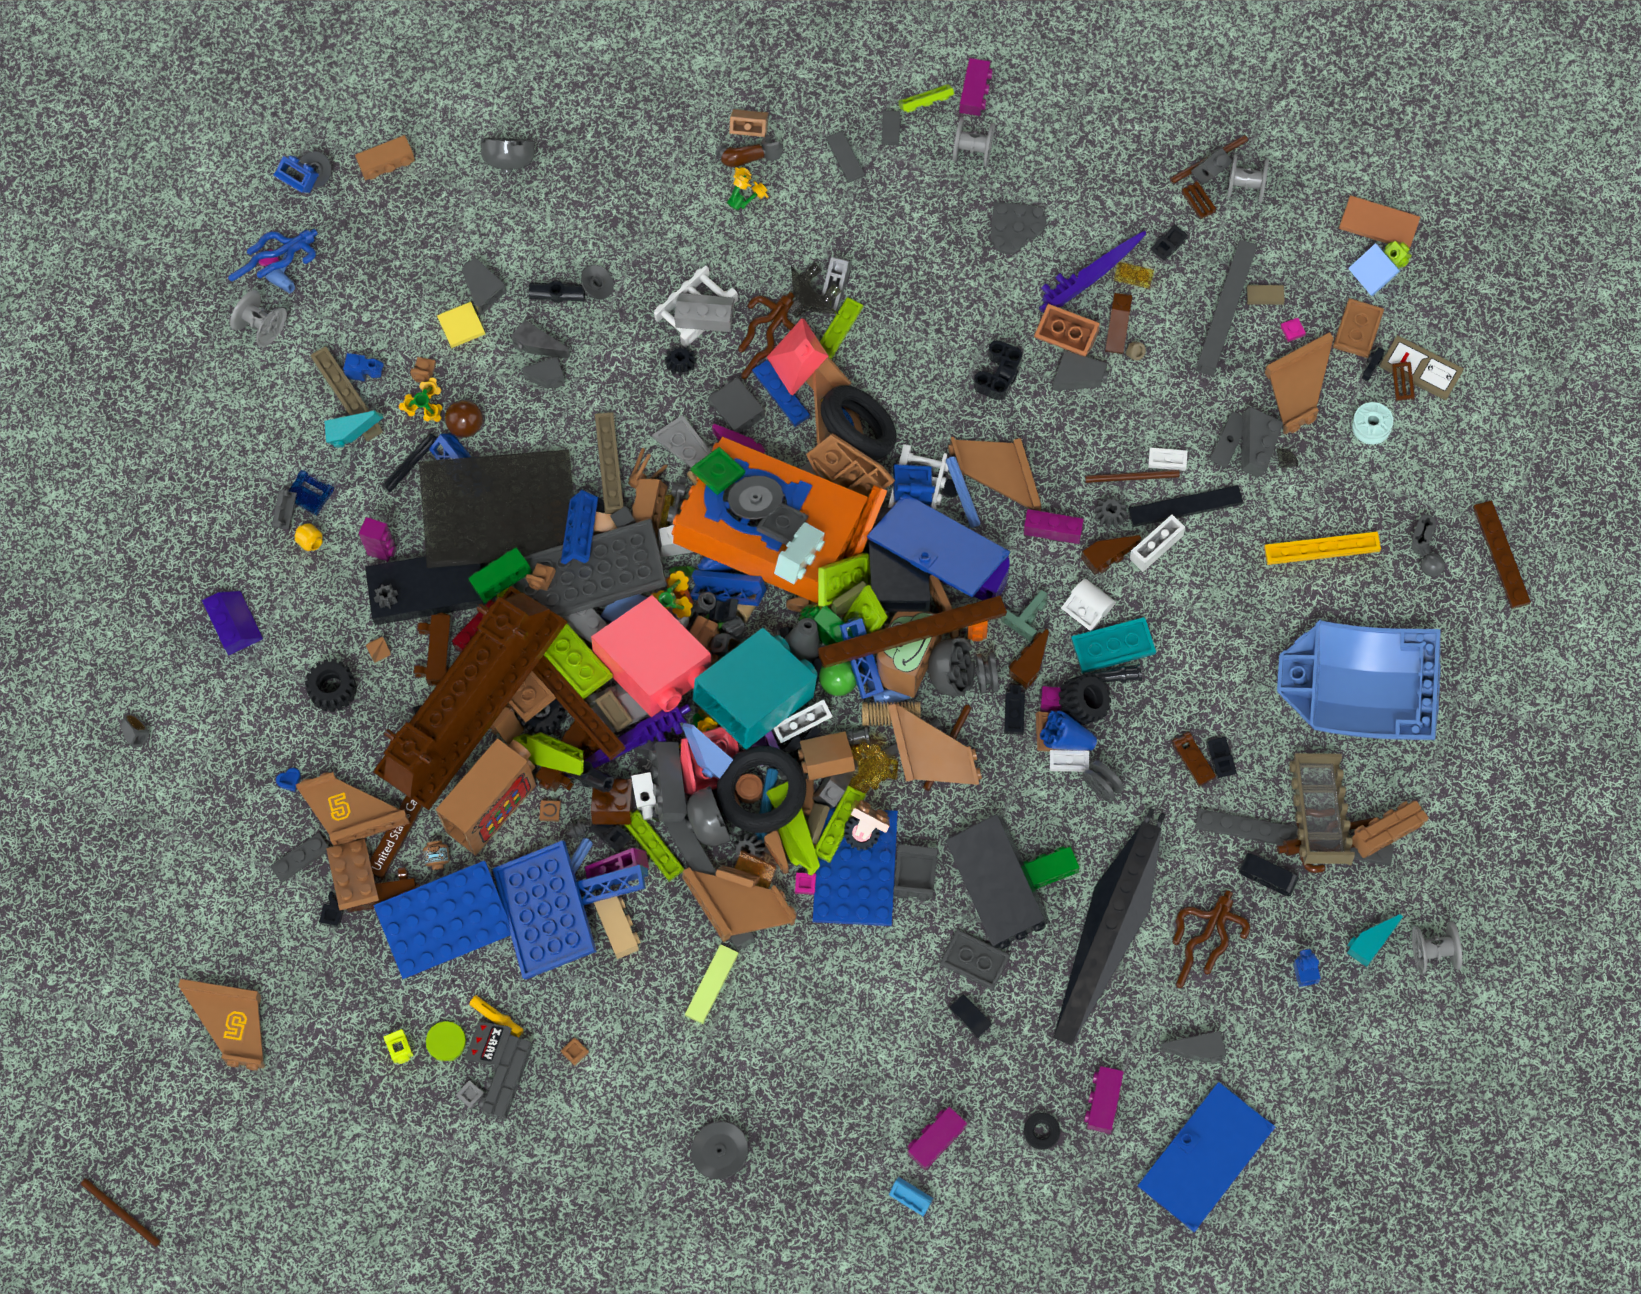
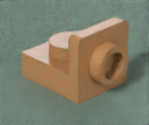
M417 357L415 367L410 371L412 379L418 383L429 381L433 375L436 361Z
M537 563L532 575L527 574L525 578L532 589L547 591L556 570L553 567Z

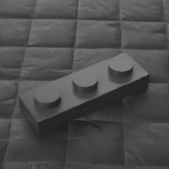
M318 833L272 864L270 868L279 881L283 883L327 853L326 848H329V846Z

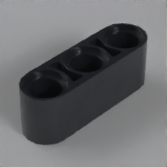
M1251 853L1246 854L1238 870L1241 875L1287 897L1291 896L1299 880V877L1294 873Z

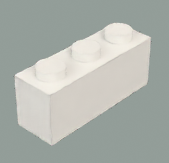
M1173 515L1169 516L1131 550L1130 560L1144 572L1183 537L1185 526Z
M821 699L790 715L772 731L777 741L783 743L831 718L832 715L824 699Z

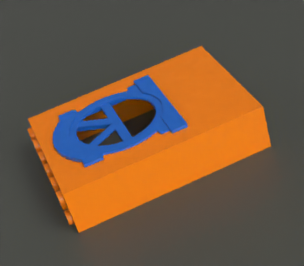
M722 437L719 443L716 442L712 451L720 447L745 470V475L735 483L745 477L755 475L766 476L775 480L782 488L787 505L809 515L806 523L825 533L823 538L825 544L820 552L816 551L811 566H806V573L801 580L798 579L795 584L786 581L774 574L780 552H785L788 547L756 531L757 527L748 526L747 524L750 519L742 517L740 522L735 520L726 510L730 506L728 502L723 501L724 491L716 495L698 477L696 485H692L690 488L688 500L684 499L681 505V513L676 514L673 520V525H675L671 533L674 535L673 543L748 575L762 576L763 581L818 604V568L843 560L868 497Z

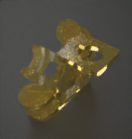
M864 741L859 743L858 747L851 748L853 758L858 763V774L850 780L849 786L864 794L868 792L870 787L878 790L881 781L884 782L887 778L897 780L898 761L887 758V754L884 751H880L881 748L877 743L870 747ZM861 753L865 754L866 758L863 759ZM891 764L893 766L892 774L890 770H888V766H890Z

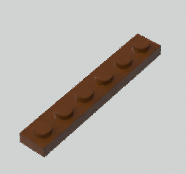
M1493 501L1474 505L1475 515L1511 609L1530 605V598Z

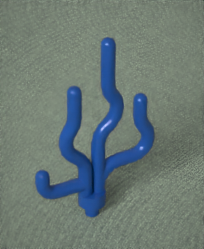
M306 229L294 238H287L278 232L264 234L256 244L247 249L249 255L263 248L270 239H277L284 245L273 251H263L255 254L249 263L228 276L229 281H235L252 270L260 260L275 258L287 252L285 259L273 262L257 272V277L263 278L276 269L288 266L294 258V253L299 249H303L308 253L302 259L304 264H308L316 256V251L309 244L314 242V237L318 235L315 229L311 231Z

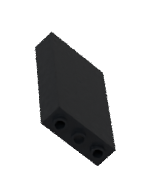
M880 508L872 530L891 508ZM868 539L869 585L885 612H929L930 590L928 573Z
M478 547L366 566L370 608L374 625L437 615L438 613L477 608V606L480 607L479 604L485 606L487 602L484 603L468 579L475 572L482 570V565L485 564L483 553L480 554ZM381 584L384 586L391 584L393 590H397V603L392 604L391 608L388 606L380 608L379 602L374 600V597H376L375 589H379Z
M995 814L946 840L993 947L1005 949L1011 945L1010 942L1016 939L1018 941L1028 937V933L1034 930L1038 932L1046 928L1045 925L1050 923V920L1003 816Z

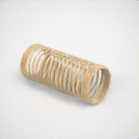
M908 701L907 707L906 702H904V706L903 702H900L902 708L921 719L920 702L915 701L914 707L913 702L910 704ZM862 702V726H870V718L871 726L873 724L877 726V719L878 726H880V723L884 726V720L885 726H887V721L890 726L889 702L886 705L883 702V712L882 702L880 704L876 702V711L875 702H873V705L869 702V710L868 702Z

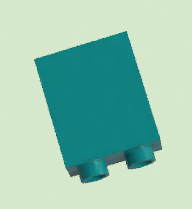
M761 628L695 678L693 701L740 745L748 749L814 697L817 671L809 661L805 659L799 661L790 653V647L780 635L773 637L764 628Z

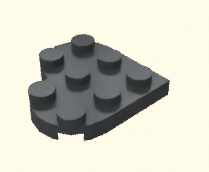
M994 202L990 235L991 244L1000 253L1007 255L1015 254L1016 251L1021 250L1025 246L1026 240L1035 239L1045 231L1047 222L1044 210L1041 207L1027 204Z

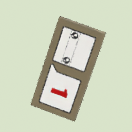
M1398 335L1380 364V368L1393 374L1392 364L1411 362L1413 384L1444 400L1448 399L1464 368ZM1406 366L1404 367L1405 380L1409 382L1408 367ZM1397 367V376L1401 378L1400 367Z

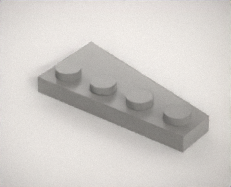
M683 415L652 435L654 440L690 468L711 453Z

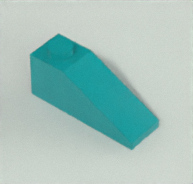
M369 411L324 421L326 443L333 445L335 448H341L345 444L352 443L383 419V414L377 411Z
M1399 914L1362 932L1358 938L1354 936L1347 945L1350 947L1347 954L1368 967L1403 916Z

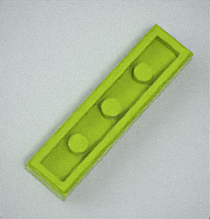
M848 297L820 340V344L830 359L835 355L863 309V304Z
M850 786L847 787L815 847L818 858L831 863L844 838L845 824L850 817H853L851 815V806L854 800H864L866 794Z
M638 809L633 812L632 824L624 826L642 849L646 851V854L668 882H670L683 872V866L649 823L643 820V816Z

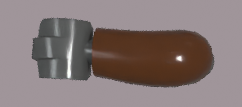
M767 135L762 139L761 145L728 148L721 144L716 149V155L721 158L722 164L733 168L763 158L768 161H776L781 158L784 148L780 142L772 143L771 136Z

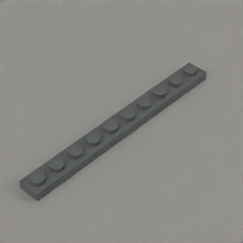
M1198 809L1195 825L1197 830L1276 845H1283V841L1298 837L1297 827ZM1308 829V833H1323ZM1324 840L1316 844L1327 849H1333L1340 842L1339 840ZM1388 845L1366 858H1363L1355 847L1351 848L1350 851L1355 852L1354 860L1391 866L1394 846Z

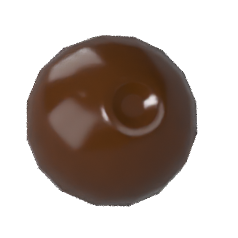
M459 400L448 407L445 413V424L453 435L459 438H468L480 431L483 425V414L476 403L469 400Z

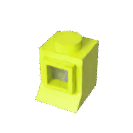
M402 1029L383 1037L394 1063L403 1064L409 1061L410 1057L414 1056Z

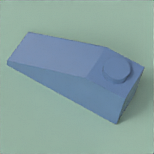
M684 723L682 728L697 765L703 769L702 773L709 778H721L733 759L694 725Z

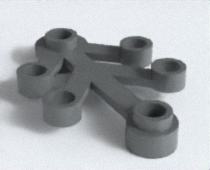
M680 476L679 483L673 482L670 497H674L675 502L674 507L670 506L667 517L670 526L673 525L676 514L681 513V510L677 509L679 498L684 496L687 477Z

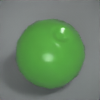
M850 661L823 668L822 665L819 682L828 694L845 696L854 690L857 683Z

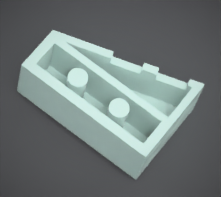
M804 522L795 533L792 542L789 541L786 547L788 548L786 551L780 552L774 574L792 584H795L798 579L801 580L806 573V566H811L816 551L820 552L823 548L825 533Z

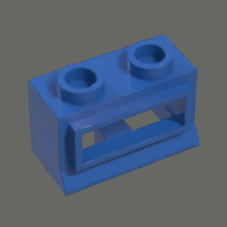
M293 155L283 156L273 176L302 193H310L319 174L313 171L314 168L312 166L300 163L299 158ZM288 166L305 175L302 182L286 173Z

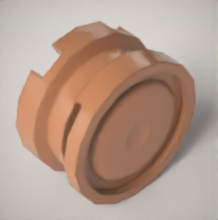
M754 774L742 775L736 784L738 798L747 804L757 802L763 794L761 779Z

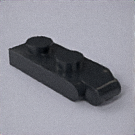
M1010 684V690L1006 691L1004 734H1024L1025 691H1021V684Z

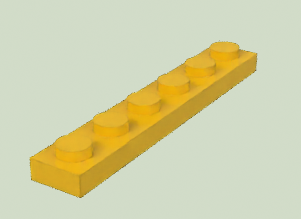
M1378 532L1266 544L1264 551L1267 565L1375 553L1381 551Z

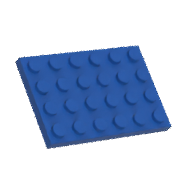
M836 808L829 809L820 838ZM883 810L890 818V827L886 833L880 830L878 842L871 849L870 847L867 850H857L855 847L853 849L846 842L844 836L831 863L818 858L820 867L815 872L813 922L892 926L898 811Z
M563 840L492 869L501 902L510 922L508 927L523 979H529L597 952L567 846Z
M485 860L373 905L402 979L511 935L508 927L510 922Z

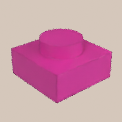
M1299 318L1282 323L1280 326L1288 342L1301 338L1306 334Z
M796 872L795 894L814 895L816 874L809 875L808 873Z

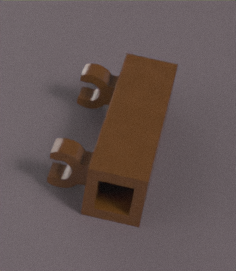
M446 613L431 615V624L418 623L417 627L420 635L430 634L427 667L414 666V674L416 678L426 677L428 686H437L449 670L453 621L451 616Z
M574 721L561 739L562 742L582 750L583 753L587 748L594 753L600 749L576 721ZM542 766L535 775L539 781L538 785L546 791L550 789L556 792L560 785L570 791L574 786L571 783L572 780L566 777V774L560 770Z
M406 867L398 868V881L375 884L379 898L378 901L351 907L347 911L375 909L373 905L418 888L420 884H417L414 878L408 879Z

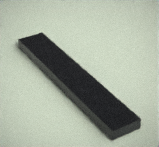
M1237 485L1128 508L1132 527L1165 521L1171 515L1175 518L1242 505L1243 500Z

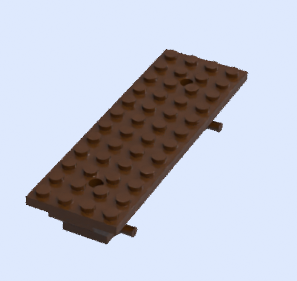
M512 586L491 607L487 608L483 604H479L480 607L477 606V611L484 615L482 621L476 627L478 629L469 643L409 723L406 722L396 734L390 729H386L388 733L384 732V736L391 741L383 753L385 756L373 773L428 811L567 624L564 618Z

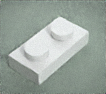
M1150 448L1148 468L1186 471V450Z
M1050 750V771L1084 772L1086 769H1089V751Z

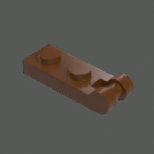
M1189 731L1183 733L1182 737H1176L1171 740L1173 747L1198 787L1216 778L1215 773ZM1187 743L1189 748L1184 750L1182 745Z

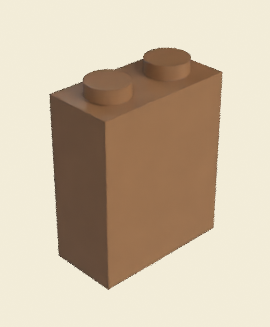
M845 731L800 741L801 749H798L799 760L804 761L801 762L804 774L807 773L809 781L855 771L853 755Z

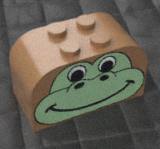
M897 612L890 624H886L885 629L935 614L930 612ZM942 634L877 653V669L882 686L914 698L928 670L931 651L942 640Z

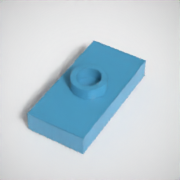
M900 1177L896 1179L889 1193V1196L921 1216L926 1214L934 1199Z

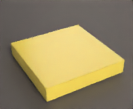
M471 302L437 315L451 348L485 335V331Z

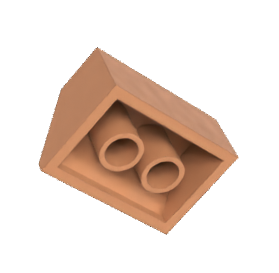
M1048 304L1034 338L1086 357L1097 338L1100 323Z

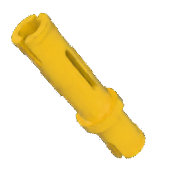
M477 995L471 999L469 1006L495 1024L510 1027L512 1029L510 1035L518 1038L522 1035L524 1029L514 1023L511 1017L500 1013Z

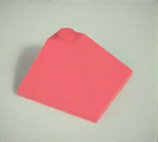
M801 318L767 356V359L790 395H794L825 361L828 354L805 319Z
M722 727L702 732L731 758L739 753L738 742ZM683 738L681 741L680 762L684 793L692 795L696 791L709 786L712 790L716 789L718 778H709L702 773L703 769L697 765L687 738Z

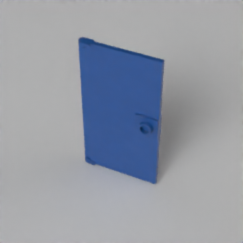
M906 493L899 498V501L867 535L869 540L970 597L975 595L1010 554L1009 550Z
M1218 1082L1137 1187L1195 1233L1203 1220L1276 1127Z

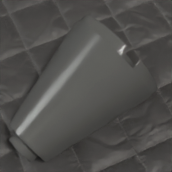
M804 618L797 623L784 639L790 647V653L799 661L805 659L812 663L819 656L817 651L818 648H821L816 622L810 618Z

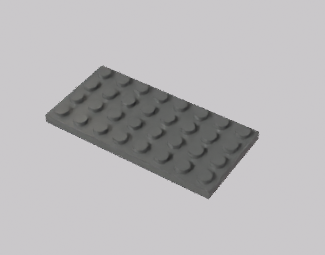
M647 519L592 536L590 557L586 563L574 558L567 564L561 563L563 545L524 556L532 573L537 563L553 567L556 573L547 591L532 589L525 577L512 585L513 588L544 605L555 614L564 617L667 586L653 522L651 519Z

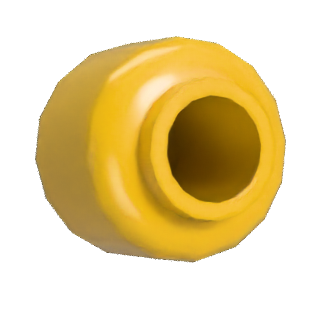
M313 524L300 525L296 529L295 541L305 551H315L322 545L323 535Z

